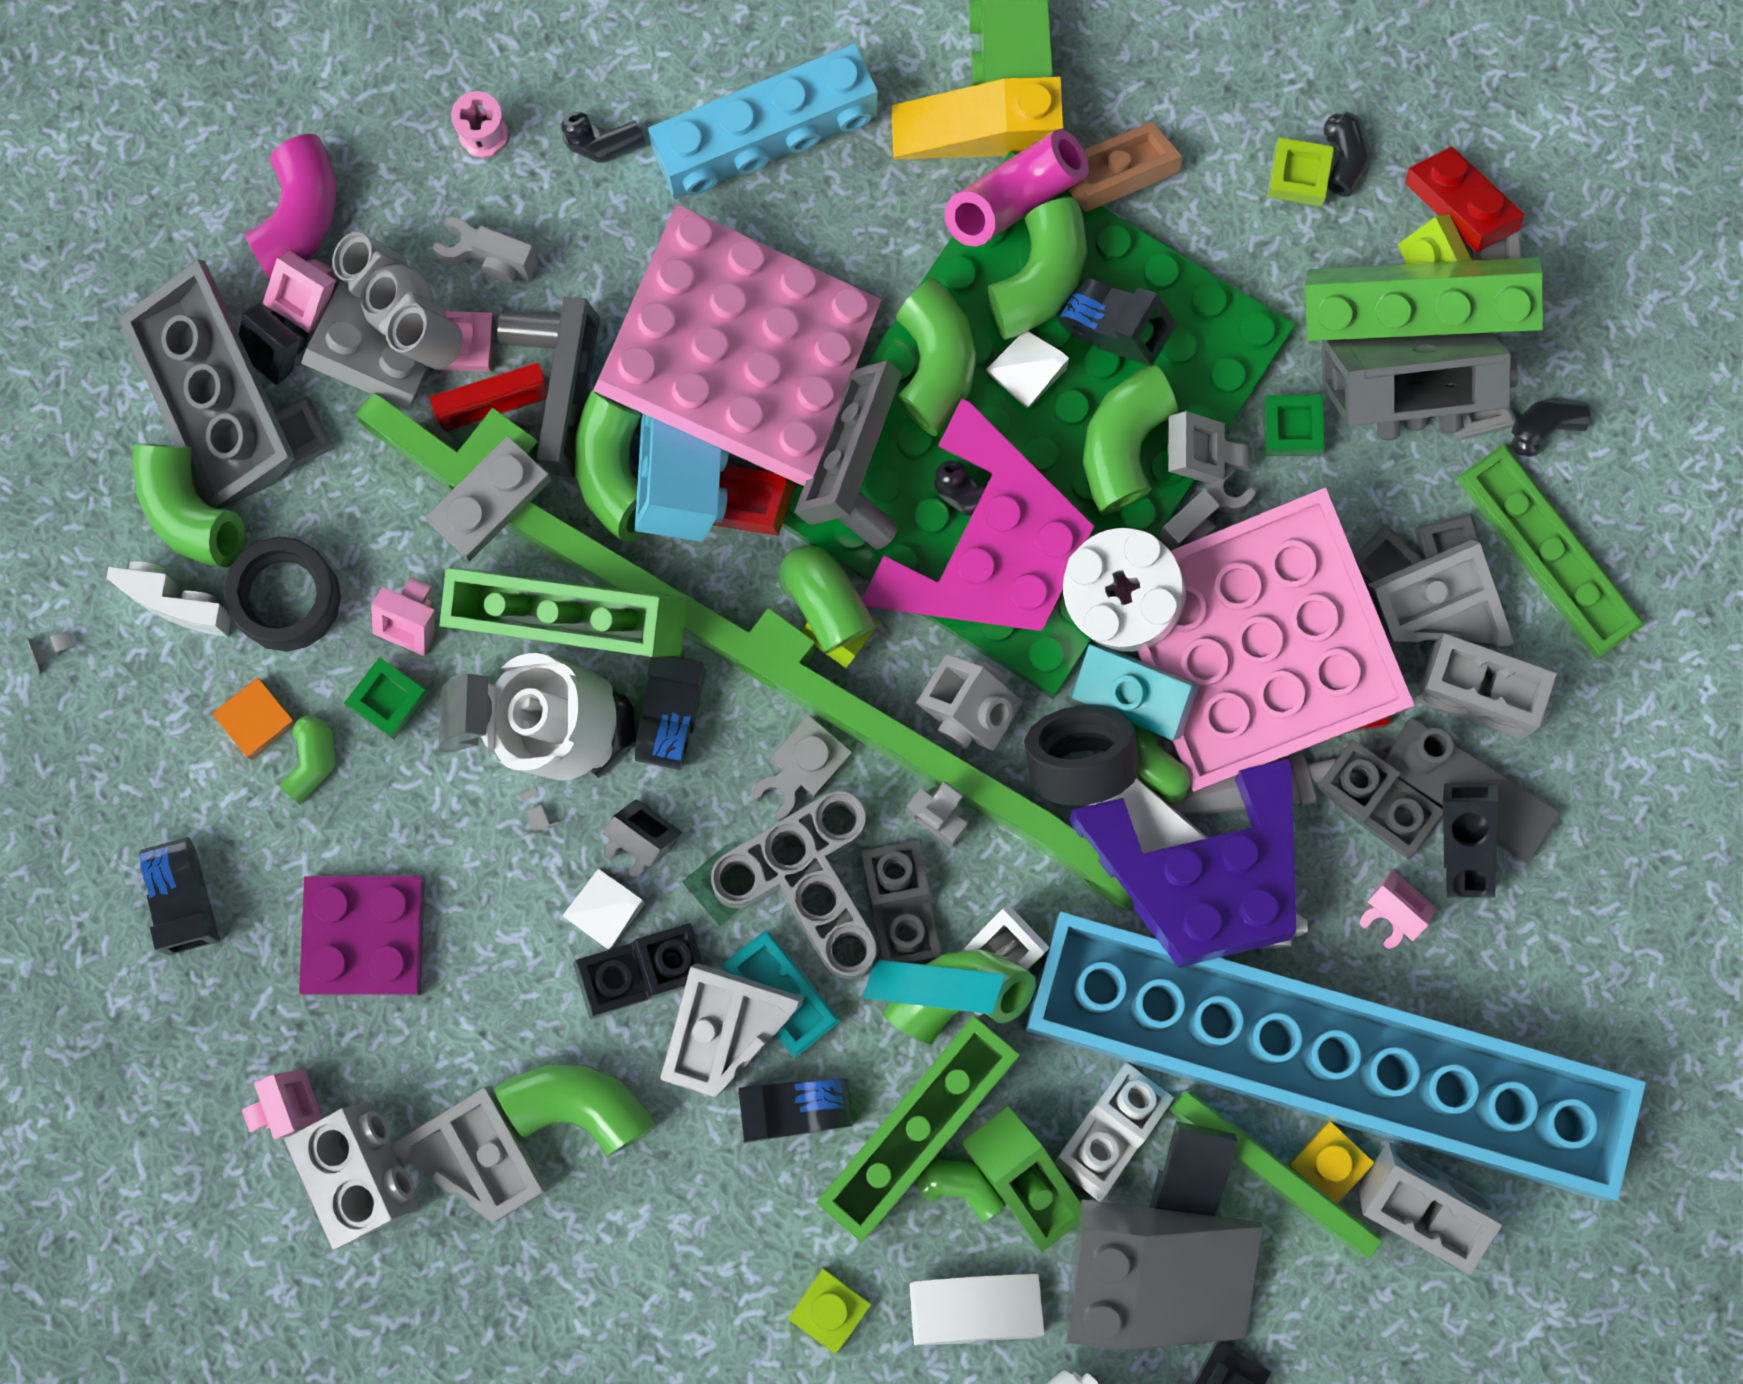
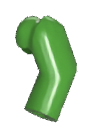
M314 715L303 716L294 724L292 732L293 737L297 739L299 764L279 784L299 805L333 771L336 765L334 733L326 721Z
M1133 724L1140 764L1138 773L1140 780L1149 788L1157 791V795L1165 802L1177 803L1182 801L1186 797L1191 784V778L1186 767L1159 746L1156 733Z
M937 1159L930 1162L917 1177L918 1191L925 1199L937 1201L942 1196L964 1197L982 1223L988 1221L1006 1206L979 1168L970 1162Z

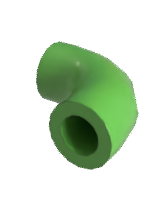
M1072 197L1055 199L1031 210L1024 218L1031 241V252L1027 264L1014 276L988 286L992 313L997 328L1004 340L1022 335L1055 317L1077 289L1088 256L1084 218L1077 199Z
M934 277L924 282L911 294L900 308L896 319L911 333L917 342L920 354L917 373L911 382L897 395L898 402L918 426L936 437L950 423L961 399L966 400L971 393L977 353L969 319L949 291Z
M1156 364L1137 371L1108 392L1087 425L1083 466L1092 498L1101 515L1121 510L1140 500L1152 490L1140 461L1142 443L1150 430L1161 422L1168 420L1170 415L1178 413L1176 399L1170 384Z
M593 388L584 405L574 437L575 475L586 506L611 534L625 543L635 542L646 534L635 531L638 479L635 477L630 464V446L635 430L642 418V413L593 391Z
M133 443L132 462L136 496L152 530L176 554L210 566L230 567L239 553L244 550L246 539L245 527L242 519L236 512L210 507L199 497L192 477V447Z
M802 545L791 549L784 555L778 569L780 588L788 598L796 602L824 653L839 649L876 627L855 586L840 564L827 550L819 546Z
M988 950L947 952L925 964L928 966L1006 974L993 1015L987 1014L997 1023H1008L1017 1018L1028 1006L1035 992L1036 981L1032 973L1017 962ZM889 1002L882 1015L892 1025L921 1042L933 1044L939 1032L951 1017L962 1011Z
M544 1064L508 1078L494 1087L495 1095L503 1110L524 1139L539 1129L554 1123L574 1124L585 1129L597 1141L607 1158L626 1148L658 1126L649 1110L621 1080L587 1065Z

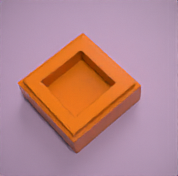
M258 677L212 713L250 760L290 730L296 723Z

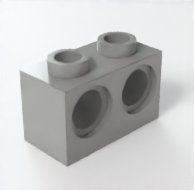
M1444 634L1429 649L1413 701L1523 740L1540 728L1557 673Z
M371 1101L341 1108L284 1139L332 1250L359 1242L419 1211L413 1197V1182L407 1171L399 1165L389 1143L390 1134L388 1126L383 1117L374 1110ZM341 1134L346 1137L349 1144L348 1157L344 1154L340 1145ZM365 1189L373 1197V1212L366 1205L364 1198Z
M1389 1141L1358 1189L1364 1216L1469 1275L1472 1274L1502 1227V1222L1493 1199Z

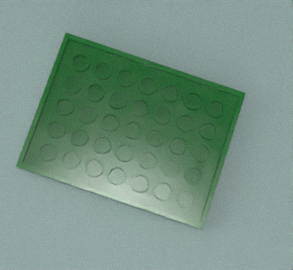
M1009 151V153L1007 154V156L1001 164H1003L1016 154ZM1066 190L1052 200L1074 197ZM1080 206L1084 218L1088 256L1081 280L1085 278L1094 279L1111 288L1133 294L1140 288L1159 295L1177 325L1154 364L1161 369L1170 384L1176 399L1178 413L1187 411L1225 423L1226 433L1293 330L1295 324L1102 206L1085 212ZM1022 218L985 244L979 246H967L952 236L918 287L930 278L935 277L949 291L970 321L977 361L971 393L966 398V401L970 402L1094 526L1088 539L1098 533L1117 528L1136 529L1150 533L1155 538H1158L1163 526L1168 523L1195 479L1168 472L1169 419L1150 430L1142 443L1140 461L1152 490L1135 503L1114 513L1101 515L1092 498L1083 466L1087 425L1105 395L1134 373L1149 365L1100 350L1097 346L1083 342L1068 333L1058 321L1069 302L1068 300L1055 317L1028 331L1063 352L1069 358L1066 371L1027 409L986 372V369L1018 337L1006 340L1001 337L992 313L988 286L1014 276L1027 264L1031 252V241L1025 219ZM896 319L864 365L866 367L888 360L902 373L859 490L897 523V532L894 538L885 547L874 549L839 519L809 525L794 513L804 488L803 485L794 481V489L782 527L811 546H819L827 550L838 563L870 583L883 556L939 582L971 517L963 515L939 497L934 488L935 471L941 463L954 460L962 463L964 471L981 485L988 484L992 474L938 447L948 425L936 437L932 436L918 426L901 407L897 395L911 382L917 373L920 354L917 342L911 333ZM1146 324L1141 332L1140 338L1144 343L1152 336L1153 326ZM1063 590L1042 631L920 614L1053 699L1092 640L1078 628L1069 615L1065 605ZM1111 591V597L1116 596L1114 591Z

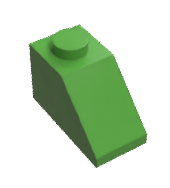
M1009 1106L961 1142L982 1174L1041 1252L1078 1225L1081 1203L1044 1147Z

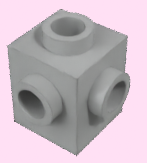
M946 654L916 704L941 723L937 732L951 743L967 749L972 742L994 751L1023 701L1005 686L1009 679L998 669L984 662H979L976 665Z

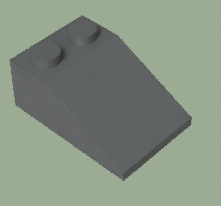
M1081 1199L1066 1307L1068 1343L1129 1351L1246 1339L1263 1229L1262 1222Z

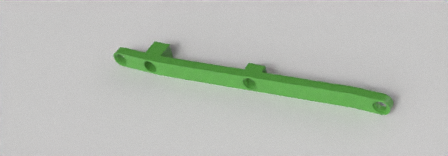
M372 393L354 415L357 421L369 432L450 491L506 436L515 442L537 464L539 463L537 461L538 440L493 408L458 452L376 394ZM531 502L504 527V529L599 586L686 597L687 607L683 636L938 789L944 781L948 782L964 794L961 800L963 804L1032 844L1117 907L1129 910L1133 905L1134 901L1116 877L1110 878L1098 862L1100 856L1088 840L1083 836L1080 838L1074 829L1059 818L807 668V663L816 653L815 641L768 608L751 631L747 632Z

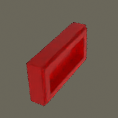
M539 362L430 396L429 399L440 426L448 432L482 421L492 408L500 414H504L547 400L548 386Z

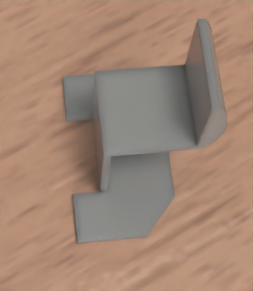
M68 631L50 637L56 656H58L57 652L74 647ZM26 637L38 673L40 674L38 664L46 661L40 646L32 648L28 637Z
M536 788L520 794L522 801L539 795ZM542 804L527 809L525 812L533 831L524 834L523 837L557 824L560 820L549 824Z

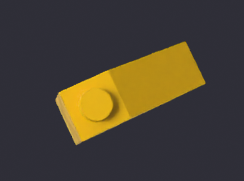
M1061 78L1000 79L891 105L893 160L1007 156L1009 151L1017 155L1052 131L1063 129Z

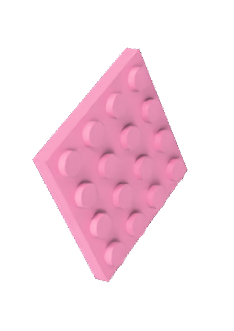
M675 204L593 391L804 486L806 480L814 477L831 433L852 370H855L881 299Z
M1326 487L1170 551L1179 564L1185 579L1186 601L1179 620L1169 634L1159 643L1146 649L1138 650L1141 661L1199 684L1181 739L1173 740L1180 760L1190 775V785L1193 792L1235 777L1239 770L1268 764L1415 706ZM1126 576L1118 579V588L1114 590L1116 597L1124 605L1133 602L1132 592L1140 588V583L1132 584Z

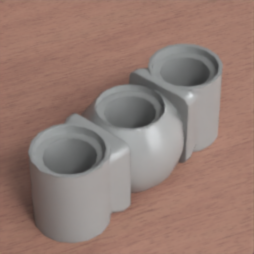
M353 232L340 240L332 258L333 270L337 277L348 283L349 291L361 298V307L367 322L386 335L389 346L396 352L430 368L442 369L453 363L461 351L463 343L462 332L456 323L446 318L445 310L433 303V293L427 279L414 268L409 267L405 256L400 252L363 233Z

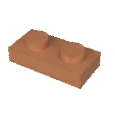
M1151 121L1084 149L1089 164L1088 175L1084 180L1068 189V191L1077 199L1083 210L1088 212L1180 173L1182 155Z

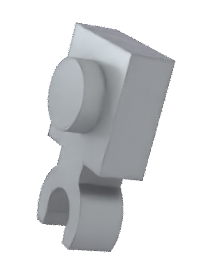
M808 715L770 757L771 762L781 769L780 773L777 776H769L760 780L753 788L752 799L758 802L767 791H780L784 796V803L774 814V817L780 822L792 814L796 805L795 794L801 787L815 798L852 756V752Z

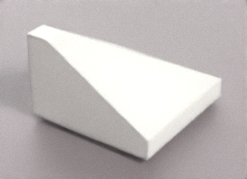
M1027 331L1019 335L986 369V372L1024 407L1029 409L1066 371L1069 358L1060 350Z
M598 869L563 916L610 950L645 903L631 891Z

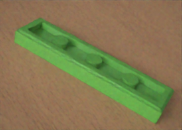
M1505 444L1458 476L1456 479L1596 660L1646 625Z
M1191 1091L1179 1093L1167 1109L1184 1123L1234 1133L1238 1144L1233 1160L1358 1257L1370 1259L1382 1243L1379 1240L1381 1238L1379 1235Z

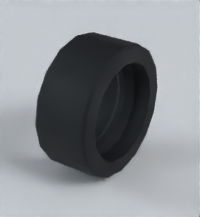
M279 536L257 541L239 553L227 571L223 590L227 613L238 629L248 638L266 649L285 652L306 648L326 635L338 616L341 601L338 578L322 555L301 540ZM283 561L296 563L308 570L314 579L317 592L315 603L307 616L294 625L286 627L267 625L259 620L251 609L249 599L251 584L258 573L271 564Z
M1082 705L1064 708L1046 715L1030 727L1024 740L1032 788L1042 798L1058 804L1082 806L1104 802L1122 794L1135 782L1140 770L1136 735L1132 721L1121 712L1104 706ZM1087 750L1104 751L1088 758L1076 760L1060 759L1075 752Z

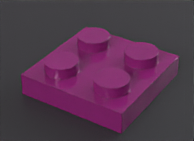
M304 876L299 994L421 996L425 879L421 876Z

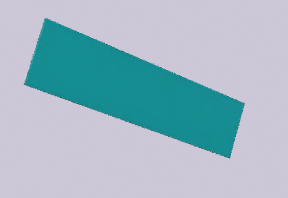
M875 960L862 998L993 1015L1006 974Z

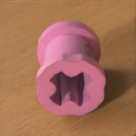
M481 91L468 92L459 97L453 105L451 117L453 126L459 134L461 145L474 157L487 158L494 156L500 149L505 147L508 139V129L506 123L502 121L500 105L493 96ZM478 105H482L484 110L480 111ZM486 119L481 124V130H472L478 128L479 120ZM477 141H481L482 147L478 146Z

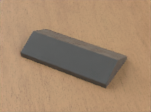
M197 259L118 319L176 446L192 447V477L199 497L208 506L222 509L274 485L295 459V456L208 266L204 260Z

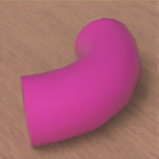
M1057 129L956 193L947 203L945 222L949 232L957 241L967 246L985 244L1026 217L1034 208L1049 202L1087 177L1089 172L1087 156L1082 146L1068 131Z
M308 133L293 137L279 145L272 152L270 164L280 183V201L269 218L244 233L269 280L278 257L291 251L307 261L317 252L333 224L337 182L328 152L320 137L316 134Z

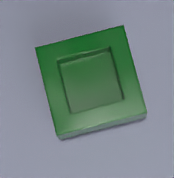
M1323 395L1265 396L1263 400L1264 456L1322 455L1325 450Z
M379 657L344 704L395 740L429 693Z

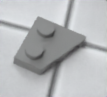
M340 280L301 362L303 365L367 393L376 394L384 400L406 410L409 409L427 369L426 365L396 352L389 346L386 335L367 322L361 307V298L353 295L349 291L348 283Z
M492 1086L482 1088L391 1144L396 1157L401 1160L407 1159L433 1177L431 1181L448 1193L458 1194L464 1198L470 1208L492 1223L503 1219L549 1191L515 1127L499 1103Z

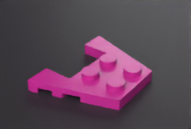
M961 399L938 447L990 472L992 477L939 582L883 556L862 600L868 607L1042 631L1063 590L1064 575L1069 558L1088 540L1094 526L970 402Z

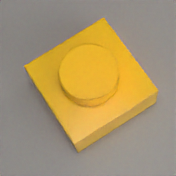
M1327 1121L1288 1163V1166L1338 1204L1370 1169L1374 1162L1331 1121Z

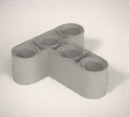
M845 791L828 793L724 854L716 861L711 871V884L716 899L723 906L731 910L750 908L780 890L827 970L833 976L842 980H854L862 977L870 970L876 956V943L872 933L828 862L860 840L864 831L866 816L862 803L856 796ZM836 807L848 810L854 816V828L844 835H834L828 832L822 823V818L828 810ZM793 837L799 840L804 845L806 851L803 859L794 865H783L777 862L771 851L779 839ZM733 867H744L754 875L755 883L747 894L733 896L727 893L721 886V879L724 873ZM813 887L828 889L834 895L836 901L834 909L823 916H814L808 913L801 902L804 893ZM843 937H854L860 940L866 950L864 961L854 967L840 965L832 954L834 943Z

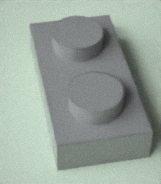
M506 436L425 519L470 562L551 479L546 471Z

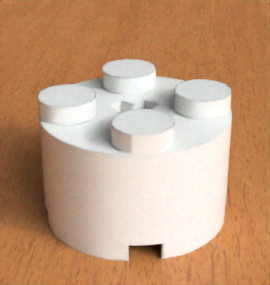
M1117 528L1096 534L1085 541L1071 555L1064 575L1063 594L1066 608L1072 620L1092 640L1111 649L1138 651L1159 643L1176 625L1186 601V584L1179 564L1170 550L1150 533L1140 530ZM1125 576L1132 584L1140 583V588L1132 592L1133 602L1126 605L1118 597H1111V591L1118 588L1117 580Z
M528 653L509 660L501 667V669L506 671L499 677L495 685L488 683V695L492 702V714L487 725L486 736H482L481 739L487 749L493 750L501 760L499 762L506 767L553 780H571L586 774L593 768L602 767L608 762L612 754L611 742L616 727V708L612 696V686L607 679L587 668L548 655Z

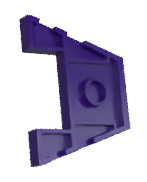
M1289 759L1239 770L1235 782L1250 819L1251 828L1147 853L1142 852L1124 798L1072 810L1070 822L1073 829L1080 838L1085 836L1100 856L1098 862L1110 878L1116 877L1135 902L1133 908L1178 968L1289 941L1295 935L1296 898L1292 766Z

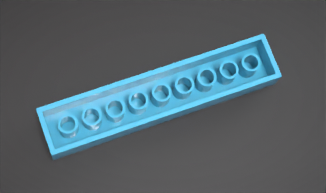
M1060 912L1055 918L1048 943L1050 948L1044 957L1024 1032L1591 1199L1618 1201L1644 1093L1645 1081L1222 958L1178 968L1157 939L1064 912Z

